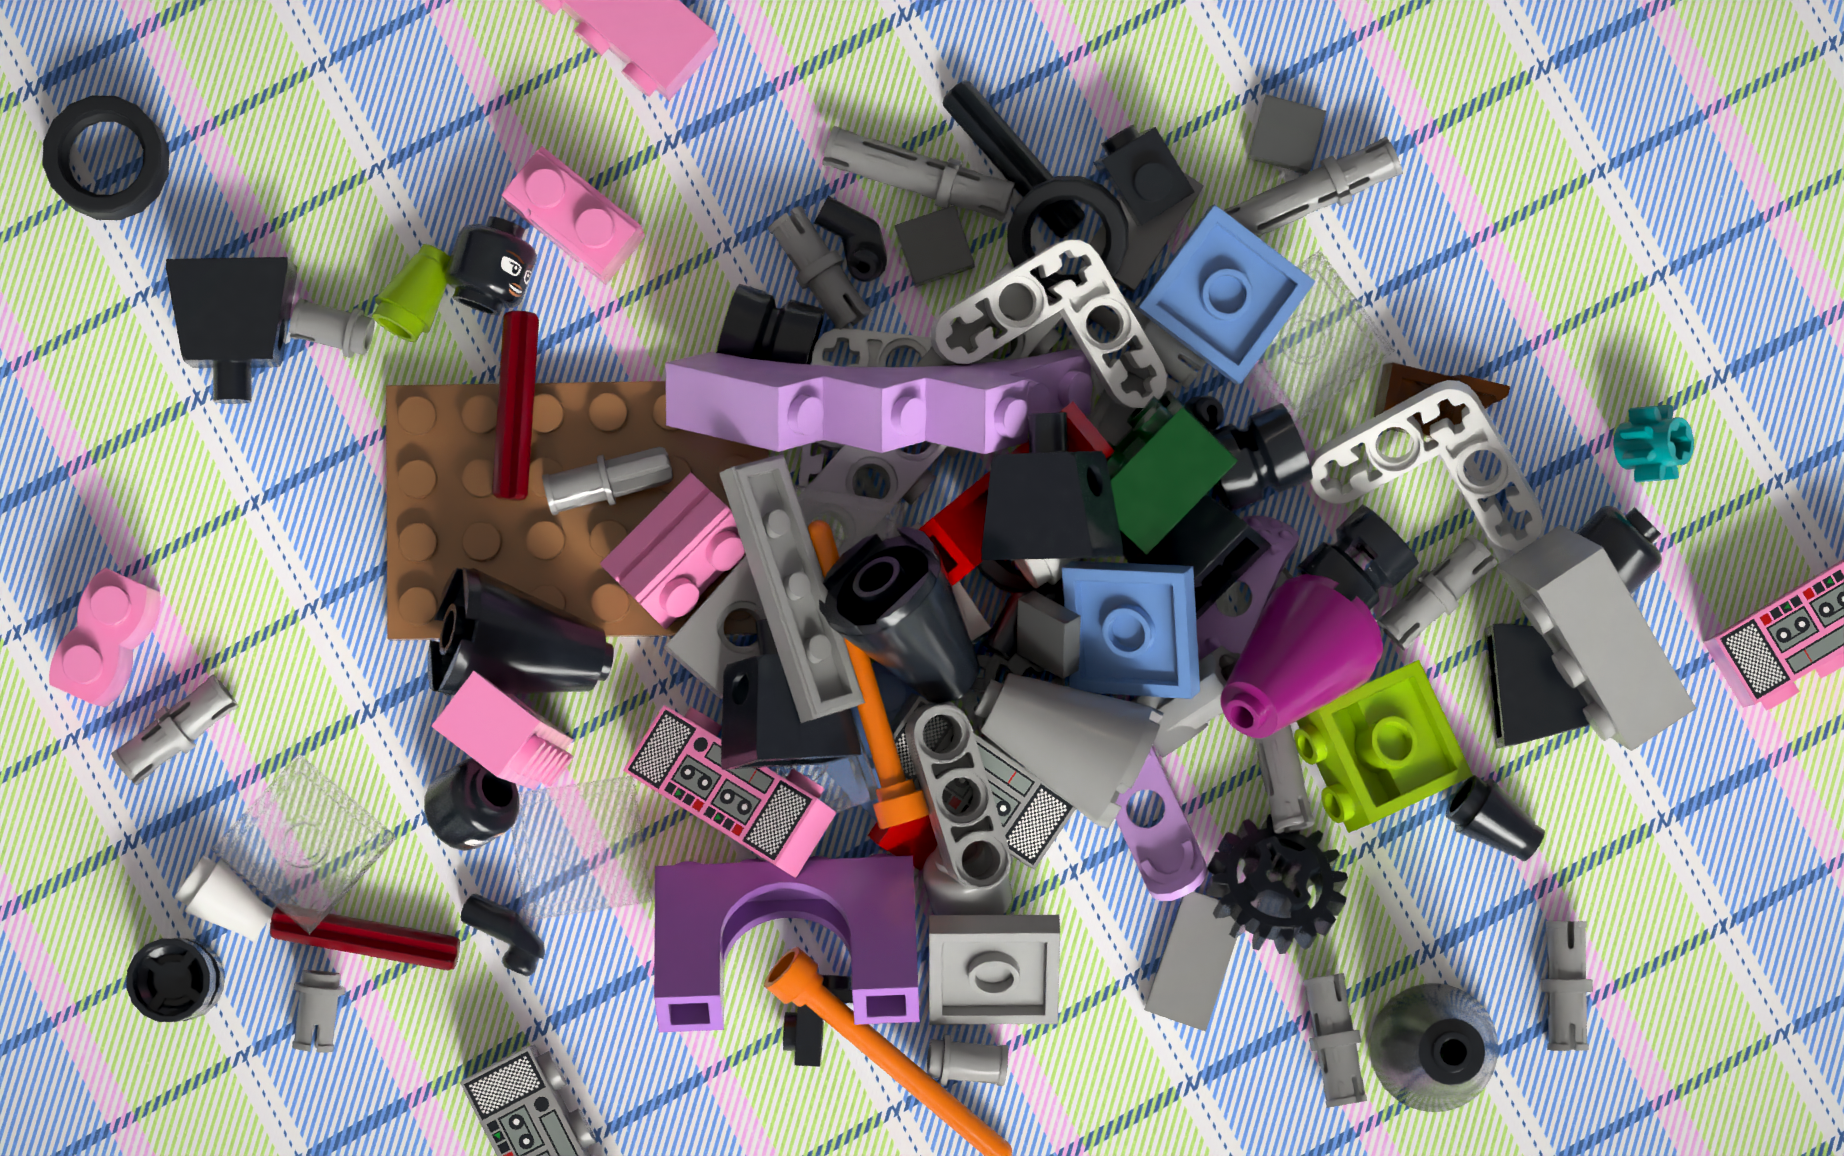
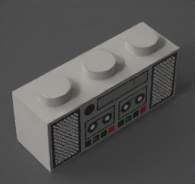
M911 693L891 722L890 727L906 780L913 778L916 790H920L906 743L905 727L908 718L917 708L934 702ZM950 701L944 702V703H939V704H946V705H949V706L956 707V708H958L960 711H962V712L965 714V712H964L963 710H961L959 707H957L955 704H953V703L950 702ZM942 714L930 718L923 730V740L927 747L933 752H937L947 748L952 742L954 730L950 720ZM974 733L1009 846L1010 855L1035 870L1076 808L1034 774L1013 761L1008 753L982 733L979 737ZM963 777L950 781L945 786L942 794L943 804L951 814H959L965 811L973 798L972 788Z
M535 1044L528 1046L460 1082L497 1156H591L587 1147L595 1144L596 1139L581 1110L578 1108L569 1112L558 1090L566 1086L567 1083L550 1051L540 1055Z

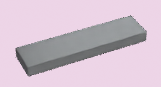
M784 454L734 466L720 472L729 505L801 723L865 703L844 637L830 627L826 618L819 610V600L825 603L828 590L823 585L824 576Z

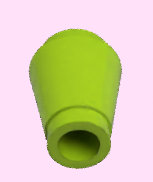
M423 244L419 252L410 259L375 298L378 307L372 315L373 319L390 333L409 342H416L422 332L429 333L448 284L445 278V269L450 256L432 245Z

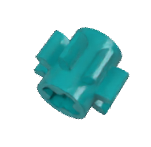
M1671 404L1630 408L1628 410L1630 422L1621 423L1614 434L1613 447L1619 465L1626 470L1635 469L1634 481L1636 483L1678 479L1679 471L1677 466L1687 464L1694 450V437L1689 423L1682 417L1673 418V406Z

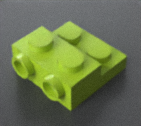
M1420 660L1370 681L1296 721L1299 729L1294 733L1297 751L1306 763L1310 765L1316 763L1327 786L1321 792L1323 807L1334 822L1344 823L1348 833L1377 822L1473 776Z

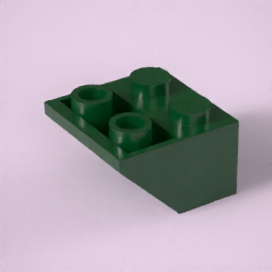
M1169 390L1160 399L1153 396L1144 408H1136L1127 419V423L1132 428L1115 445L1109 440L1107 441L1114 450L1106 459L1119 529L1146 555L1238 462L1231 451Z

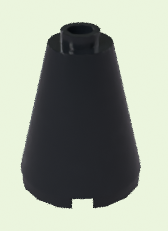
M898 527L896 530L901 536L883 541L877 533L863 538L844 552L827 572L823 585L828 590L825 603L819 600V610L831 628L930 702L944 703L960 699L972 688L979 674L980 665L938 548L923 531L911 527Z
M456 568L446 582L434 620L443 621L440 642L430 640L428 650L427 675L432 691L441 692L447 696L455 695L473 671L482 675L506 694L589 692L593 690L598 680L605 681L608 678L612 668L614 648L612 644L606 643L605 631L602 628L475 568Z
M1439 983L1412 986L1392 997L1376 1016L1370 1040L1371 1065L1383 1088L1402 1104L1426 1112L1453 1110L1477 1097L1490 1081L1498 1058L1496 1030L1485 1008L1467 992ZM1450 1039L1452 1044L1451 1054L1448 1060L1444 1062L1441 1058L1440 1050L1443 1043Z

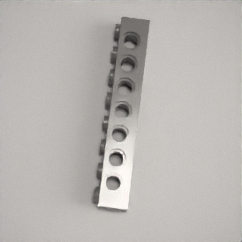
M1008 262L990 282L1014 267ZM1012 283L1002 290L999 296V307L1005 317L1013 321H1019L1030 314L1033 307V298L1031 292L1025 286L1019 283ZM1047 297L1048 304L1052 303V301ZM984 299L975 304V307L984 316L969 324H960L956 319L951 325L953 333L946 338L947 345L950 348L962 346L968 353L973 349L970 337L974 333L988 326L1000 329L988 317ZM1057 312L1011 340V351L1007 358L993 359L986 355L982 359L970 364L1047 354L1062 337L1054 328L1062 318L1060 312ZM932 346L914 367L962 364H951L941 359ZM927 442V447L923 453L908 454L900 448L879 453L844 445L798 496L807 527L818 516H830L836 519L843 529V541L839 548H837L839 557L865 537L877 533L882 539L894 525L885 517L901 498L909 505H912L936 478L928 470L929 466L943 451L954 458L961 449ZM864 468L873 469L883 477L886 489L880 501L866 502L855 494L852 487V479L857 470ZM747 556L739 562L663 647L664 650L719 699L723 698V672L727 664L759 655L757 639L750 646L740 647L732 644L726 638L723 629L725 618L731 612L745 611L751 614L756 621L767 619Z

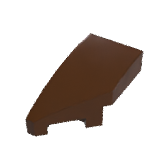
M1394 362L1383 365L1374 417L1425 389L1446 380L1460 381L1470 386L1485 409L1493 403L1500 402L1509 395L1510 386L1462 374L1448 376ZM1448 399L1441 400L1439 402L1440 414L1423 424L1420 412L1412 416L1420 424L1424 437L1433 439L1430 436V425L1445 418L1451 420L1453 425L1460 424L1462 422V410L1466 405L1462 403L1454 406ZM1400 427L1387 428L1388 430L1409 434Z

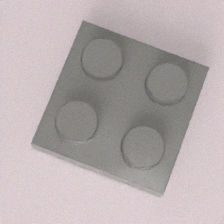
M1059 914L929 915V1025L1058 1024Z

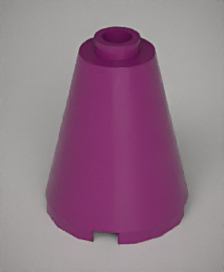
M1308 574L1287 579L1271 594L1221 693L1220 703L1222 711L1233 728L1249 737H1268L1357 689L1369 680L1376 664L1381 660L1383 643L1379 625L1368 606L1359 597L1356 596L1350 601L1334 590L1339 584L1338 582L1328 577Z

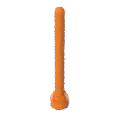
M815 520L808 525V531L825 579L827 572L840 557L829 524L822 520ZM844 638L865 703L858 705L857 708L881 788L875 789L878 802L872 804L879 828L884 829L930 815L923 789L916 790L913 778L908 780L905 778L870 657Z
M794 947L777 961L767 975L764 987L784 1004L792 1001L798 1007L804 1004L807 1005L984 1156H1012V1147L1003 1137L871 1025H854V1011L822 985L824 978L817 972L818 963L799 947Z

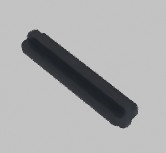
M964 80L958 83L944 96L943 107L1008 181L1015 182L1014 188L1023 198L1035 185L1054 178L970 81ZM1059 200L1047 205L1038 214L1054 234L1060 238L1071 234L1082 224L1085 218L1084 211L1074 200Z

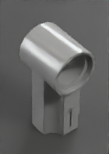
M1220 646L1199 660L1200 692L1192 699L1136 696L1130 701L1151 706L1164 712L1163 717L1158 722L1160 728L1153 743V746L1162 758L1209 726L1208 721L1223 714L1220 703L1221 693L1240 657L1239 653L1230 652L1225 647Z

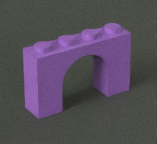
M886 853L873 854L864 858L830 859L824 856H812L808 858L796 878L769 861L761 859H746L739 863L717 864L685 861L675 865L655 866L654 1000L659 1033L724 1030V966L728 953L736 941L747 931L764 922L780 918H800L819 923L833 931L843 941L851 956L854 1025L920 1022L913 856H893Z

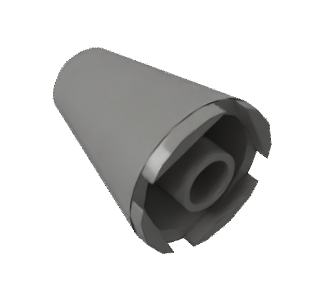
M1008 673L1002 684L993 679L989 681L974 714L985 719L980 729L984 735L1090 821L1107 829L1122 807L1116 804L1119 794H1124L1128 788L1132 789L1160 728L1158 722L1163 717L1164 712L1151 706Z

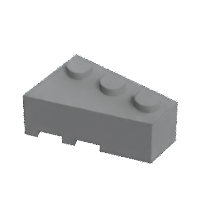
M1559 525L1496 566L1520 601L1521 607L1530 623L1543 636L1553 651L1552 660L1562 677L1572 688L1577 687L1587 702L1588 706L1583 708L1584 715L1593 730L1603 741L1612 738L1625 748L1633 751L1697 709L1602 546Z

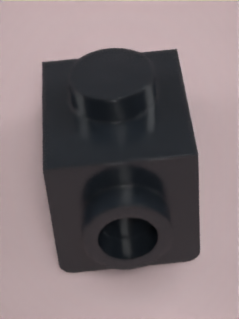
M1133 124L1101 143L1106 155L1093 162L1099 173L1105 172L1137 226H1142L1195 193L1156 127L1138 133Z
M822 975L824 978L823 986L843 1003H853L852 976ZM805 1004L801 1007L797 1006V1012H785L783 1051H795L794 1065L820 1067L822 1064L824 1020Z

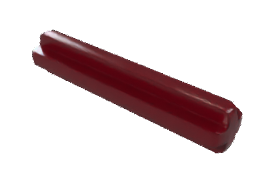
M509 311L503 316L492 483L493 495L502 500H524L528 495L539 330L537 315L529 311Z
M287 905L276 906L271 917L270 936L278 940L447 971L455 969L459 958L460 939L456 936Z

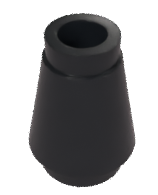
M1476 775L1468 778L1454 794L1446 810V818L1455 823V831L1508 855L1515 856L1523 862L1527 861L1536 852L1545 835V830L1536 825V822L1493 779L1483 781Z

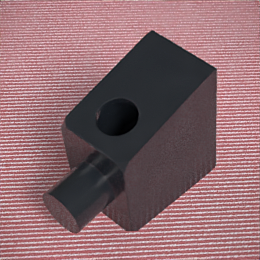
M288 257L166 259V271L183 361L192 368H213V402L221 404L251 403L252 368L280 367L282 364L297 279V266Z
M1067 412L1028 414L1029 453L996 454L991 462L981 548L982 560L1123 556L1121 534L1107 459L1102 451L1068 452Z
M1207 494L1147 555L1120 530L1123 555L1128 563L1193 566L1196 621L1272 546L1243 519Z
M767 619L756 621L759 655L727 664L723 672L722 770L822 765L861 755L860 743L850 708L801 723Z
M1501 623L1492 624L1484 629L1496 749L1507 748L1590 726L1583 712V708L1588 706L1587 702L1577 687L1572 688L1562 677L1552 660L1553 651L1543 636L1533 626Z

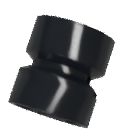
M739 283L724 321L716 353L749 359L811 365L815 344L821 332L825 309L792 299L783 305L781 309L776 308L773 295Z
M1282 403L1250 415L1244 429H1239L1231 423L1211 431L1238 460L1214 485L1222 504L1231 512L1262 500L1264 489L1269 486L1280 493L1313 478L1311 465L1302 439L1291 415Z
M1362 504L1335 530L1337 536L1335 544L1322 542L1296 568L1300 575L1323 576L1338 582L1339 584L1334 590L1350 601L1356 596L1359 597L1371 610L1380 601L1378 589L1381 586L1394 588L1419 562L1403 539L1379 515ZM1360 553L1370 563V566L1365 571L1353 560Z
M161 938L146 944L134 955L127 969L126 989L132 1004L142 1015L157 1022L190 1021L206 1015L218 1003L224 990L225 971L220 957L209 945L196 939Z

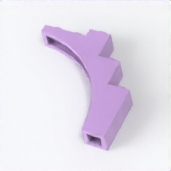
M1067 349L1039 356L997 362L926 367L807 365L749 359L715 352H708L665 363L666 426L777 452L827 440L879 453L928 441L988 454L1028 442V414L1058 413L1074 401L1085 416L1090 415L1093 391L1091 365L1083 351L1077 349Z

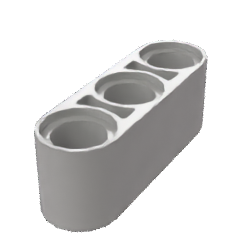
M939 703L925 704L917 708L908 718L905 727V737L920 789H923L930 812L929 818L943 864L949 876L958 883L977 890L991 889L1000 884L1008 875L1011 856L972 726L967 716L956 707ZM942 714L953 725L954 736L947 748L942 751L933 752L923 740V730L930 718ZM963 777L972 788L973 798L965 811L959 814H951L943 804L942 794L945 786L950 781ZM983 840L991 850V864L981 875L969 876L962 867L961 858L963 851L969 844Z

